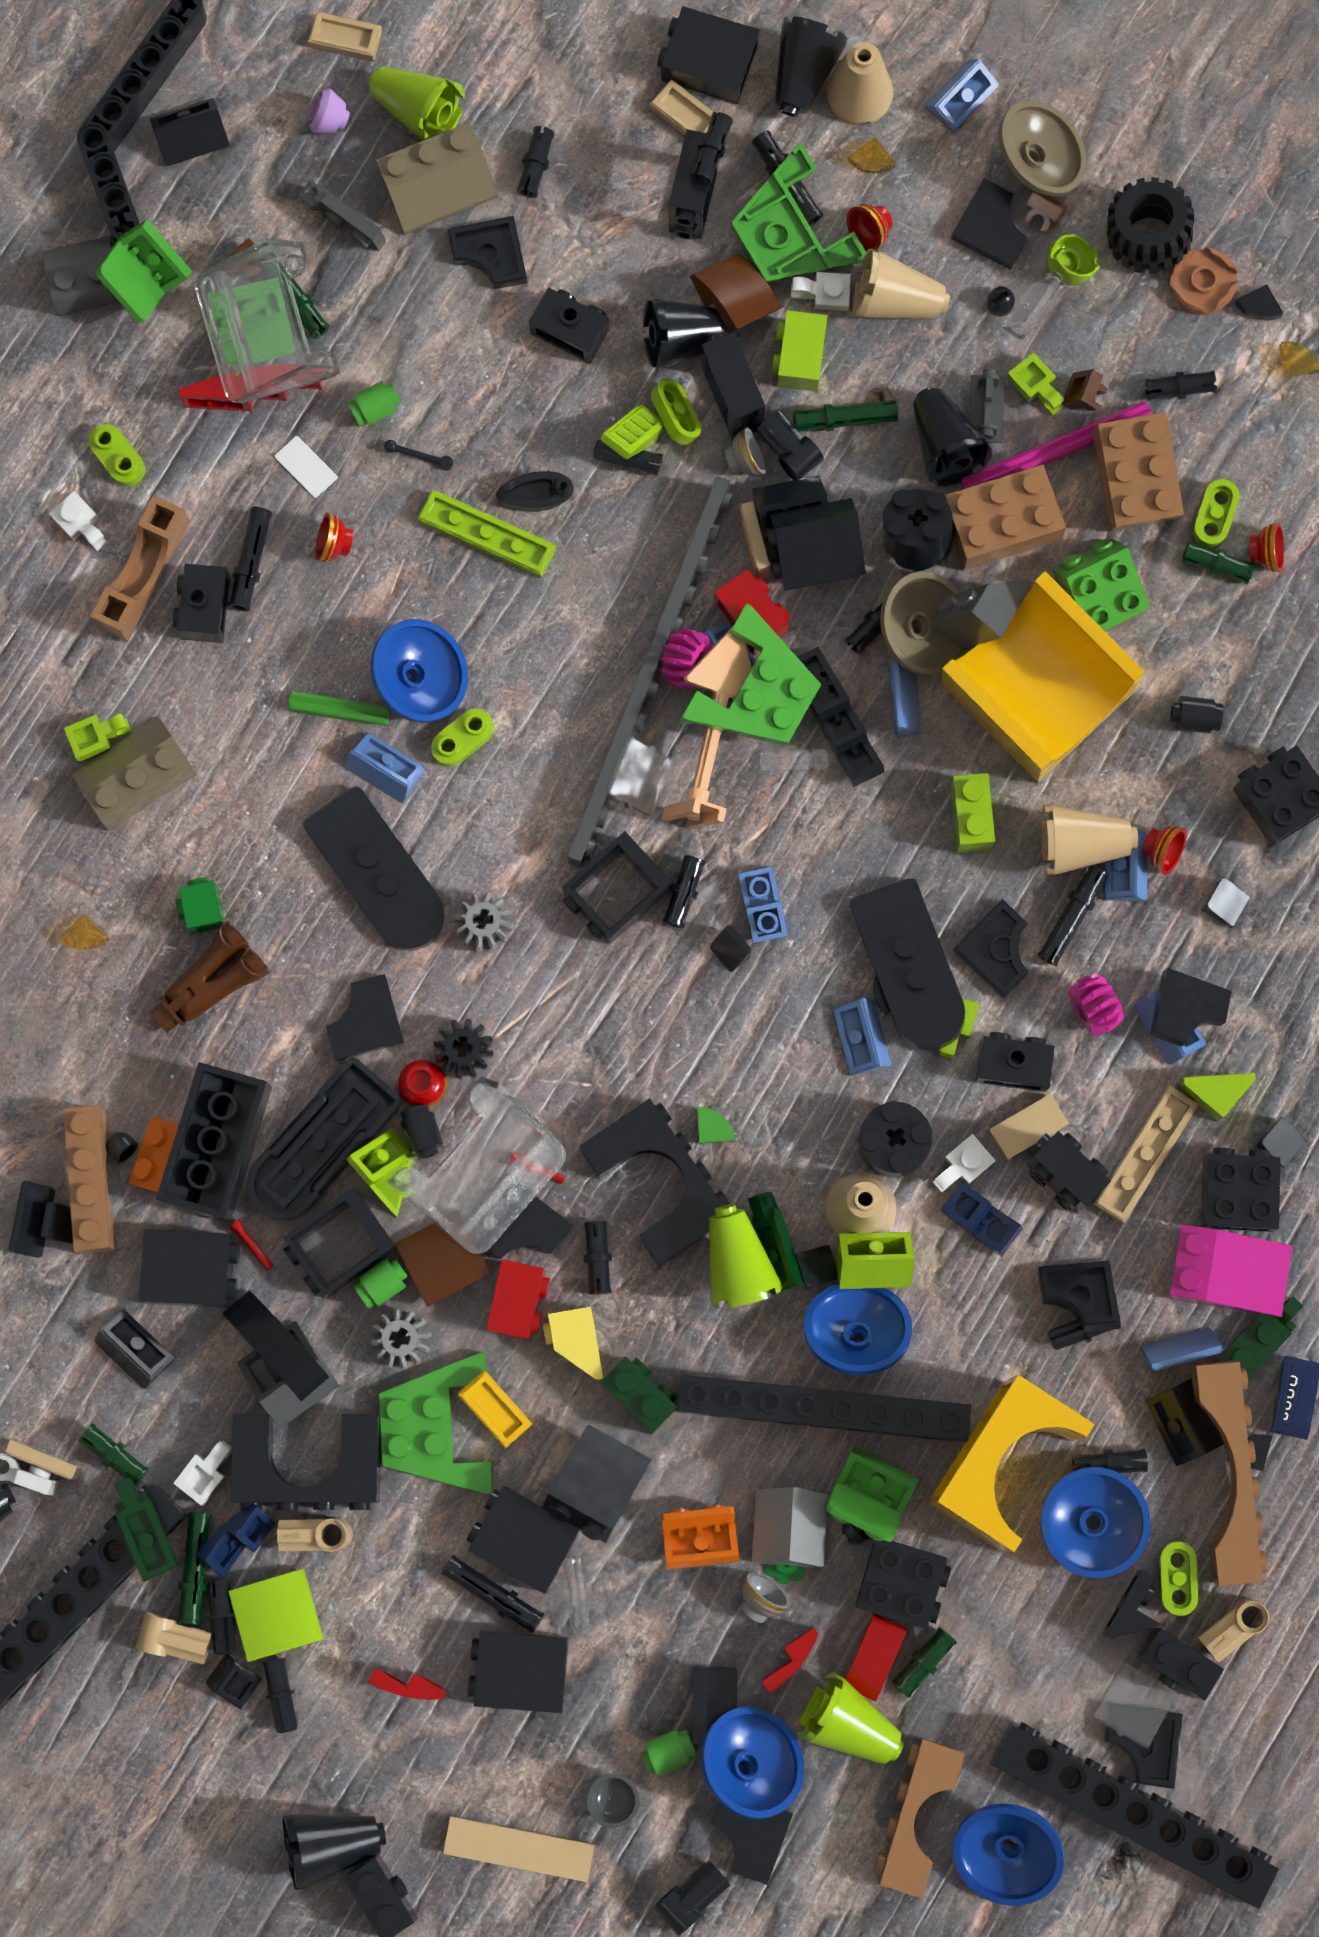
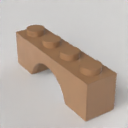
M152 496L137 525L136 540L125 567L112 584L105 586L90 615L97 628L124 641H129L190 523L183 508L157 496Z
M99 1105L63 1109L74 1252L85 1255L117 1251L115 1218L110 1204L106 1176L108 1140L106 1110Z
M921 1737L918 1745L911 1744L906 1760V1765L911 1766L908 1780L901 1779L895 1801L900 1802L897 1817L890 1815L884 1837L890 1839L886 1853L879 1852L874 1868V1874L879 1875V1885L923 1899L933 1861L921 1851L914 1835L915 1816L919 1807L928 1797L940 1791L955 1789L965 1756L963 1751Z

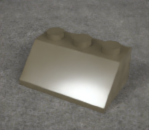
M470 122L375 160L380 180L404 235L498 198L486 159Z
M157 717L112 746L111 749L101 753L73 771L71 775L100 821L110 831L195 776L196 772L161 719Z

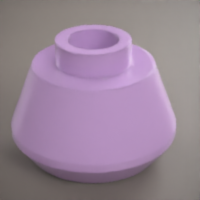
M332 89L321 90L312 105L308 117V126L311 131L320 134H334L337 129L342 131L347 124L350 114L349 111L345 110L346 103Z

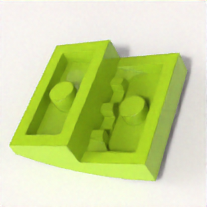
M305 1569L228 1591L247 1662L324 1640Z

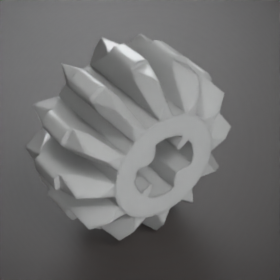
M490 892L485 893L484 902H479L477 894L474 893L471 895L472 906L464 901L459 904L466 914L458 913L454 915L455 922L462 924L455 929L456 935H466L463 940V944L466 947L472 945L476 940L477 952H482L484 943L487 942L491 951L497 950L494 941L496 938L503 943L508 941V937L502 930L512 931L514 929L513 923L505 921L513 915L512 910H501L505 904L504 899L501 897L491 904L492 894ZM483 915H487L490 922L493 923L486 924L485 929H480L476 921H481Z
M396 1308L393 1313L395 1321H391L386 1314H382L380 1318L387 1326L383 1329L373 1325L372 1331L382 1336L381 1338L370 1340V1345L373 1347L383 1346L375 1355L378 1360L385 1358L390 1353L386 1365L388 1368L392 1369L396 1364L397 1358H399L401 1369L407 1370V1357H411L412 1361L419 1365L422 1361L415 1352L419 1349L424 1353H429L430 1348L420 1344V1340H428L432 1338V1334L426 1331L418 1332L427 1324L424 1318L419 1319L412 1325L415 1318L413 1310H409L405 1320H402V1312L399 1308ZM403 1330H407L409 1333L405 1336L410 1338L409 1344H401L399 1349L395 1348L394 1345L397 1343L392 1340L394 1333L401 1334Z

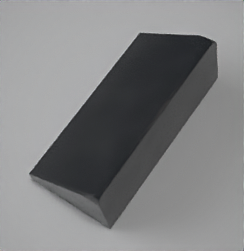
M29 1181L22 1182L8 1248L10 1252L35 1258L42 1257L46 1239L41 1237L40 1233L46 1204L48 1201H54L55 1189Z
M125 1309L98 1331L94 1340L143 1389H146L175 1359Z

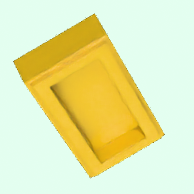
M482 1370L457 1393L505 1448L532 1425V1422L485 1370Z

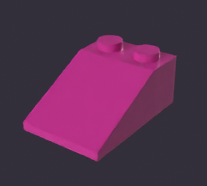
M1181 1224L1170 1296L1173 1300L1282 1317L1293 1246L1216 1229Z

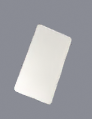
M295 436L275 455V458L315 498L338 478L298 436Z

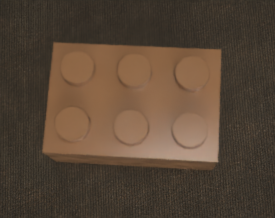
M1162 412L1097 424L1092 429V436L1109 532L1173 521L1184 516L1167 413Z
M1044 464L945 495L952 510L953 542L963 571L1061 541L1066 529Z

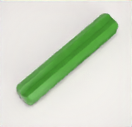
M296 691L290 693L288 700L290 711L380 726H388L391 717V710L383 705Z

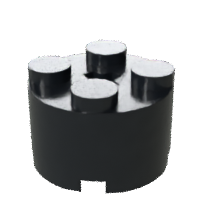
M900 489L893 494L892 499L888 502L883 512V541L886 553H889L895 559L897 565L909 570H926L934 567L935 562L941 558L944 560L949 555L953 544L952 510L944 494L925 489Z
M890 1101L876 1107L868 1114L859 1132L858 1143L862 1159L872 1171L885 1177H900L914 1172L924 1162L931 1148L932 1129L928 1120L921 1111L907 1103ZM897 1132L902 1136L900 1141L904 1145L896 1144L894 1147H891L888 1144L890 1138L886 1134L894 1135Z

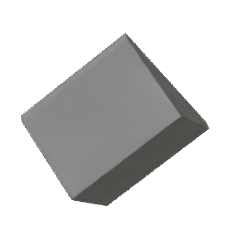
M797 1487L757 1489L755 1495L751 1563L824 1568L828 1494Z

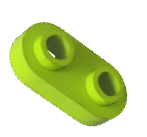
M662 379L652 388L651 400L670 438L679 444L688 445L700 435L702 430L701 423L683 387L673 379Z
M101 424L91 431L88 440L93 454L117 484L124 487L137 485L145 475V465L141 457L117 427L111 424ZM110 436L111 441L108 444H100L101 438ZM124 462L132 463L128 470L120 469Z
M1218 479L1208 485L1203 495L1193 526V536L1203 547L1214 548L1221 545L1229 533L1240 498L1237 486L1229 480ZM1218 495L1223 496L1226 503L1218 504L1214 497ZM1212 527L1216 534L1209 536L1205 533L1204 528Z
M470 709L439 732L431 744V751L436 762L444 767L457 766L488 742L494 732L493 721L490 715L482 709ZM478 720L482 723V726L479 730H471L469 728L470 723ZM446 742L455 744V748L451 752L443 751L442 746Z
M1171 1542L1162 1548L1158 1559L1160 1602L1168 1613L1176 1616H1185L1190 1614L1198 1604L1197 1556L1190 1545L1184 1542ZM1174 1553H1179L1183 1558V1562L1179 1567H1174L1171 1564L1170 1559ZM1176 1590H1180L1184 1594V1600L1180 1604H1175L1172 1600V1594Z

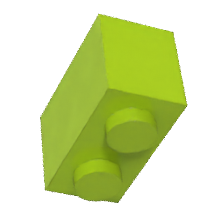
M787 310L785 322H778L776 342L782 343L781 354H774L772 374L778 375L777 387L818 392L828 315Z
M989 774L953 776L950 791L957 853L991 851L995 844Z
M840 1233L836 1254L839 1289L911 1287L915 1260L911 1233Z

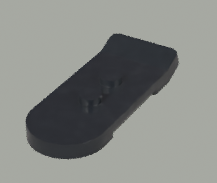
M358 786L349 788L304 820L302 824L308 836L387 944L399 950L415 951L427 947L439 936L445 919L440 897L361 788Z
M907 878L852 898L850 900L851 911L899 1035L909 1045L921 1050H938L950 1045L963 1030L965 1006L924 903L918 883L915 879Z
M351 1057L346 1060L323 1084L313 1099L272 1145L253 1163L247 1177V1192L252 1204L262 1214L276 1220H292L305 1214L348 1167L350 1163L346 1159L349 1155L367 1145L399 1111L403 1101L401 1096L359 1059Z

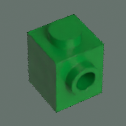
M196 878L189 880L187 886L179 888L181 898L175 899L179 919H185L189 932L193 935L220 929L225 923L219 888L214 880L208 881V878Z

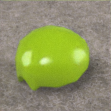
M1075 234L1061 235L1048 249L1047 265L1056 280L1068 286L1081 285L1092 278L1100 268V265L1097 264L1098 250L1090 247L1085 239Z

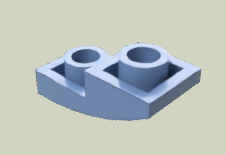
M773 866L738 873L753 943L788 936Z

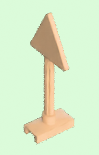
M730 630L684 677L685 682L712 691L713 700L726 708L728 699L735 698L752 668L746 643L730 634ZM706 726L693 785L689 787L686 801L666 805L662 815L663 820L670 821L686 817L688 819L686 828L689 829L724 822L726 808L709 803L708 797L710 792L707 791L721 731L709 729V726Z

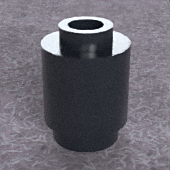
M1180 696L1178 702L1172 703L1170 722L1176 723V730L1210 734L1212 731H1220L1223 704L1215 703V699Z
M428 1104L402 1111L400 1125L409 1155L417 1154L420 1160L439 1154L437 1148L443 1145L434 1112H430Z

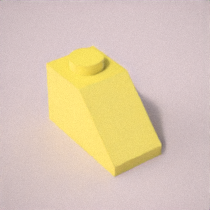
M591 1307L548 1314L549 1323L543 1324L546 1345L553 1344L556 1353L596 1381L603 1380Z

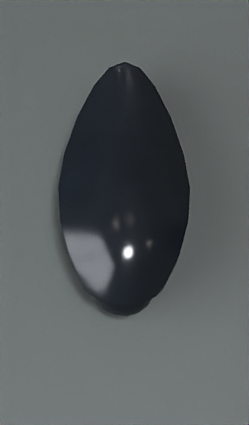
M530 472L513 478L502 485L496 492V498L500 504L512 509L539 512L553 509L566 502L571 497L574 486L569 477L558 472Z

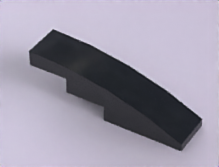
M816 647L797 656L821 683L809 707L852 786L855 787L884 773V766L870 744L866 730L852 709L848 695L820 648Z
M250 1290L222 1313L300 1401H303L329 1378L321 1366Z

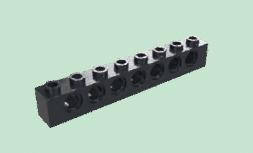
M681 1375L678 1413L967 1442L969 1438L971 1404Z
M152 1484L149 1488L143 1485L137 1492L139 1494L146 1491L149 1499L151 1498L168 1537L188 1514L159 1485ZM115 1515L104 1525L107 1532L98 1541L92 1538L78 1552L81 1559L72 1568L66 1565L52 1579L55 1586L46 1595L40 1592L26 1606L29 1610L27 1615L20 1622L14 1619L0 1633L3 1637L0 1641V1710L137 1569ZM115 1540L122 1542L125 1547L124 1556L119 1561L112 1560L108 1554L109 1545ZM88 1567L95 1568L99 1574V1581L93 1588L87 1587L82 1579L83 1573ZM62 1594L69 1595L73 1601V1608L67 1615L60 1613L57 1608V1600ZM36 1621L43 1622L47 1628L46 1637L41 1642L36 1641L31 1635V1627ZM11 1647L17 1649L21 1655L20 1664L15 1669L9 1667L5 1661V1654Z
M1023 1722L1020 1723L1018 1728L1009 1724L990 1762L991 1765L1258 1909L1261 1908L1279 1868L1270 1864L1273 1856L1252 1846L1250 1852L1236 1846L1239 1838L1221 1828L1218 1829L1216 1834L1203 1828L1206 1820L1187 1810L1183 1816L1171 1811L1170 1808L1173 1803L1155 1793H1152L1150 1799L1137 1792L1139 1784L1122 1775H1119L1117 1781L1104 1775L1107 1767L1088 1757L1084 1763L1071 1757L1074 1751L1072 1748L1055 1739L1050 1746L1038 1739L1041 1732ZM1033 1749H1041L1045 1754V1762L1038 1769L1029 1768L1026 1762L1028 1753ZM1068 1766L1075 1767L1078 1772L1077 1782L1070 1787L1063 1786L1059 1779L1061 1771ZM1106 1784L1111 1790V1797L1105 1804H1096L1093 1800V1791L1098 1785ZM1133 1802H1140L1144 1808L1143 1817L1137 1822H1129L1126 1817V1809ZM1166 1820H1173L1177 1826L1176 1835L1170 1840H1163L1159 1834L1160 1825ZM1199 1838H1207L1210 1843L1208 1854L1202 1858H1196L1192 1851L1194 1842ZM1233 1856H1240L1243 1861L1242 1871L1235 1876L1228 1875L1226 1871L1228 1859Z

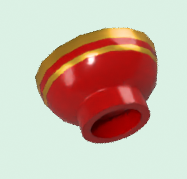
M860 204L851 208L847 213L846 223L849 234L853 231L855 232L866 252L869 249H880L888 237V231L893 225L892 217L888 210L883 206L874 207L873 205Z
M329 512L322 519L316 540L315 557L317 561L321 562L332 561L338 555L347 556L353 541V530L345 528L343 521Z
M1280 522L1265 526L1259 534L1250 536L1249 555L1251 562H1260L1266 570L1281 572L1284 565L1285 547L1282 526Z
M1168 826L1161 831L1153 828L1148 833L1142 851L1143 854L1150 856L1151 864L1161 874L1168 875L1177 865L1185 848L1187 831L1182 827Z
M427 1059L414 1060L406 1064L400 1071L397 1080L398 1093L402 1100L410 1107L428 1104V1107L431 1108L439 1104L445 1097L448 1088L447 1076L443 1072L442 1067L434 1061Z

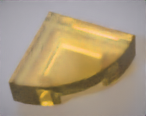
M876 137L848 156V161L851 165L866 173H884L895 168L896 164Z
M1284 341L1280 343L1279 349L1285 378L1319 373V361L1311 350L1295 342Z
M85 914L59 938L64 944L75 949L99 948L110 940Z

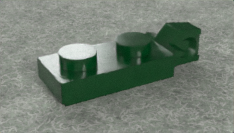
M764 1192L748 1198L753 1213L752 1226L781 1282V1292L804 1284L805 1282L784 1217L772 1192ZM775 1288L769 1290L772 1295L776 1294Z
M1292 1296L1284 1302L1282 1317L1258 1314L1218 1356L1215 1362L1231 1360L1240 1362V1367L1246 1369L1249 1380L1292 1334L1291 1332L1296 1325L1291 1319L1302 1309L1303 1305Z
M131 1477L115 1483L121 1502L114 1504L117 1511L115 1516L143 1582L179 1567L151 1498L149 1499L146 1491L138 1494Z

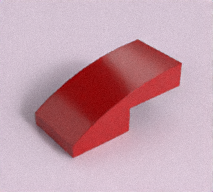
M875 1613L860 1642L859 1649L845 1680L862 1696L876 1702L908 1628Z
M812 1627L785 1645L784 1649L791 1660L761 1680L770 1694L784 1684L805 1661L819 1635L815 1627Z
M378 1667L374 1670L368 1681L385 1691L415 1699H444L448 1693V1690L419 1673L414 1674L410 1683L406 1684Z

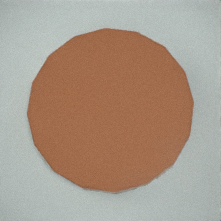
M1215 248L1191 249L1187 254H1183V260L1178 264H1174L1171 270L1169 288L1172 297L1182 309L1192 314L1207 316L1220 312L1230 304L1238 287L1237 270L1230 258Z

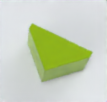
M1255 1073L1184 1077L1179 1081V1089L1189 1098L1199 1103V1107L1219 1122L1255 1082L1256 1076Z

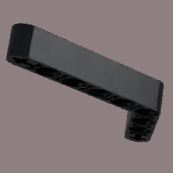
M202 0L170 1L77 133L80 150L115 243L124 234L121 224L127 222L130 230L140 224L115 151L205 26L207 13ZM169 34H177L175 39H164ZM149 61H159L155 66H145ZM131 87H140V89L133 94L126 93L127 90ZM111 114H121L116 120H107ZM94 140L102 141L96 147H88ZM113 170L109 176L99 177L102 171ZM114 200H124L118 207H109Z

